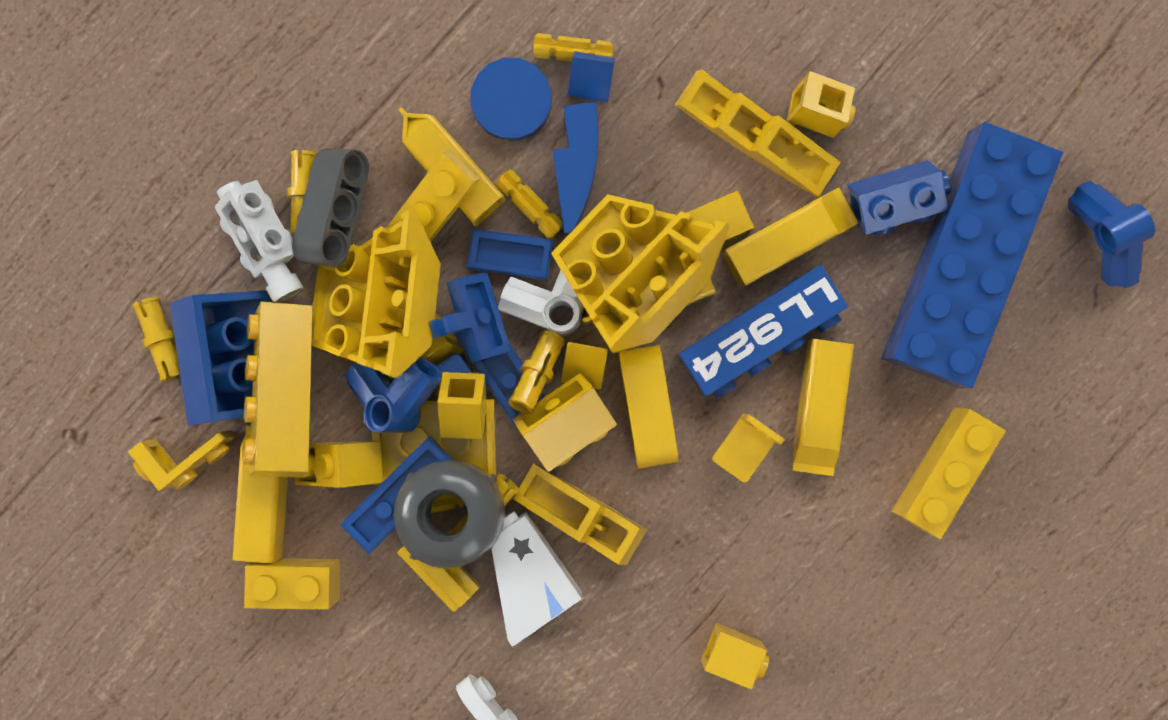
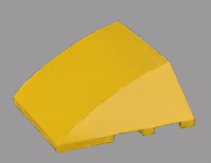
M607 194L551 254L612 353L653 342L710 281L729 230V225L727 222L719 220L709 223L692 219L691 214L681 211L677 215L655 210L654 205Z
M408 209L400 214L401 221L388 229L381 226L374 230L373 238L362 245H350L348 256L342 265L337 267L318 265L312 307L311 346L398 378L432 346L433 336L428 322L435 320L441 264L416 211Z

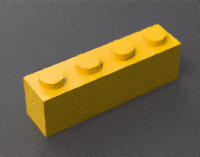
M260 302L255 314H249L247 322V339L254 340V355H247L245 378L248 381H253L252 397L245 398L244 422H251V439H244L242 463L243 465H250L249 476L301 478L308 472L312 306Z

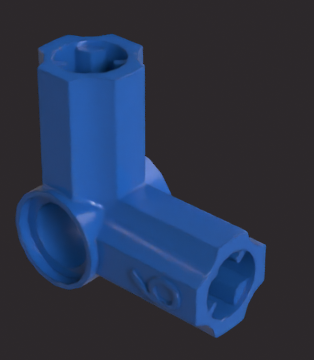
M1091 180L1079 185L1074 194L1068 198V209L1093 230L1095 241L1102 250L1101 279L1110 287L1122 286L1128 288L1139 283V274L1142 269L1143 242L1152 238L1155 234V225L1151 215L1140 204H1132L1127 207L1103 186L1094 184Z
M420 356L393 382L386 374L358 363L351 365L344 376L347 378V385L364 407V421L372 432L409 433L417 428L421 416L420 408L440 383L442 373L435 364Z

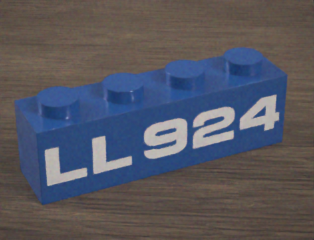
M821 264L676 355L702 396H708L712 393L715 398H718L735 388L737 385L733 379L747 371L751 377L770 366L772 363L768 357L782 349L786 355L805 344L807 341L803 335L817 327L821 333L840 322L842 319L838 313L848 308V305Z

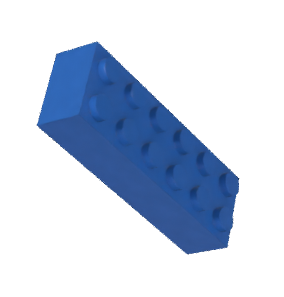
M985 121L968 132L949 180L951 192L949 195H946L948 210L936 214L881 359L956 388L973 389L1063 151Z

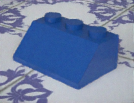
M267 290L191 295L169 303L188 426L244 417L245 398L252 397L253 381H248L245 378L247 355H254V340L247 339L249 314H255L260 302H270Z

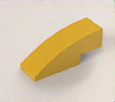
M534 463L520 485L519 492L513 497V500L578 542L586 543L618 565H627L647 532L646 528Z

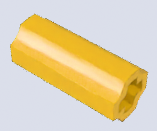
M404 546L397 552L453 613L480 588L476 580L463 567L444 569L429 566L419 560L409 558L411 554Z

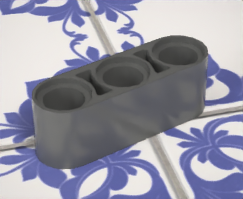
M326 148L316 154L292 242L293 254L299 262L337 267L346 260L369 175L368 159L360 150Z

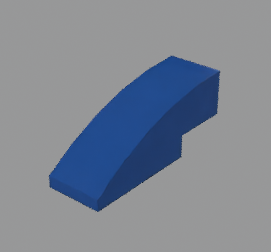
M596 102L563 106L569 148L553 150L565 238L581 222L593 187L598 151Z

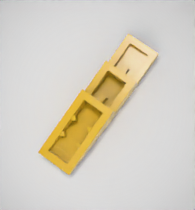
M702 69L695 72L675 104L680 110L744 154L815 197L821 195L841 163L779 115L771 116L741 92L733 93Z

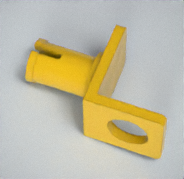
M743 413L714 453L712 460L740 481L747 482L774 443L781 445L785 439L751 415Z

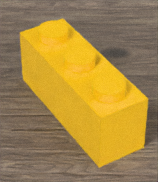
M954 407L891 512L941 540L1006 430L971 409Z

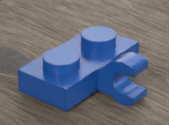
M487 272L460 277L447 282L455 313L445 315L442 319L428 322L433 339L461 331L471 363L511 352Z

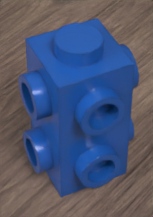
M928 160L847 184L853 213L858 221V226L866 235L870 233L873 235L886 234L894 230L895 226L910 221L921 223L933 219L935 214L948 210L946 195H949L951 192L946 172L940 170Z

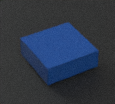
M574 51L568 95L608 102L615 58Z

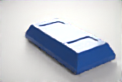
M472 228L467 269L548 280L553 239Z

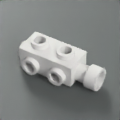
M257 180L243 185L239 181H234L221 187L216 192L220 200L215 205V209L221 218L220 226L222 230L232 237L241 253V264L251 271L254 278L264 276L268 283L266 290L273 303H281L300 293L304 289L296 273L291 274L286 266L294 257L292 250L293 238L289 231L284 229L276 215L270 197L264 193ZM230 217L237 219L240 225H235L230 220ZM250 253L256 254L260 261L254 260Z

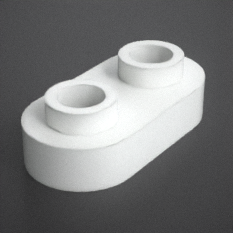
M470 674L456 685L458 695L476 720H518L510 709L503 711L495 701L496 692L483 676L477 679Z

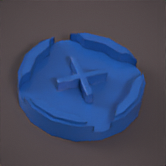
M502 58L489 63L477 74L471 88V107L478 124L489 135L508 139V141H520L533 136L545 125L552 105V92L546 76L535 64L521 58Z

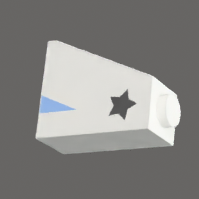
M515 511L505 516L502 531L491 549L507 639L513 647L582 599V591L527 511L519 517Z

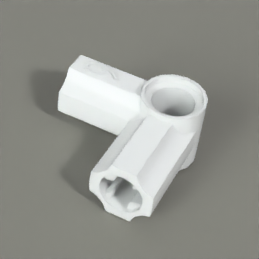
M560 270L552 292L510 276L501 294L498 309L503 313L548 329L564 337L578 330L581 325L584 306ZM567 306L574 312L572 320L562 326L554 324L551 320L553 311L557 307Z

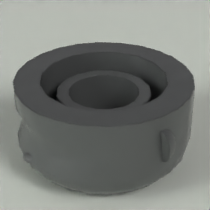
M446 460L432 462L420 467L414 473L408 474L395 499L393 516L399 539L411 554L409 558L419 560L432 567L449 569L462 567L474 562L492 548L503 528L505 508L494 473L489 475L480 467L469 462ZM444 493L455 494L463 500L467 507V522L463 529L455 534L443 533L432 522V505Z

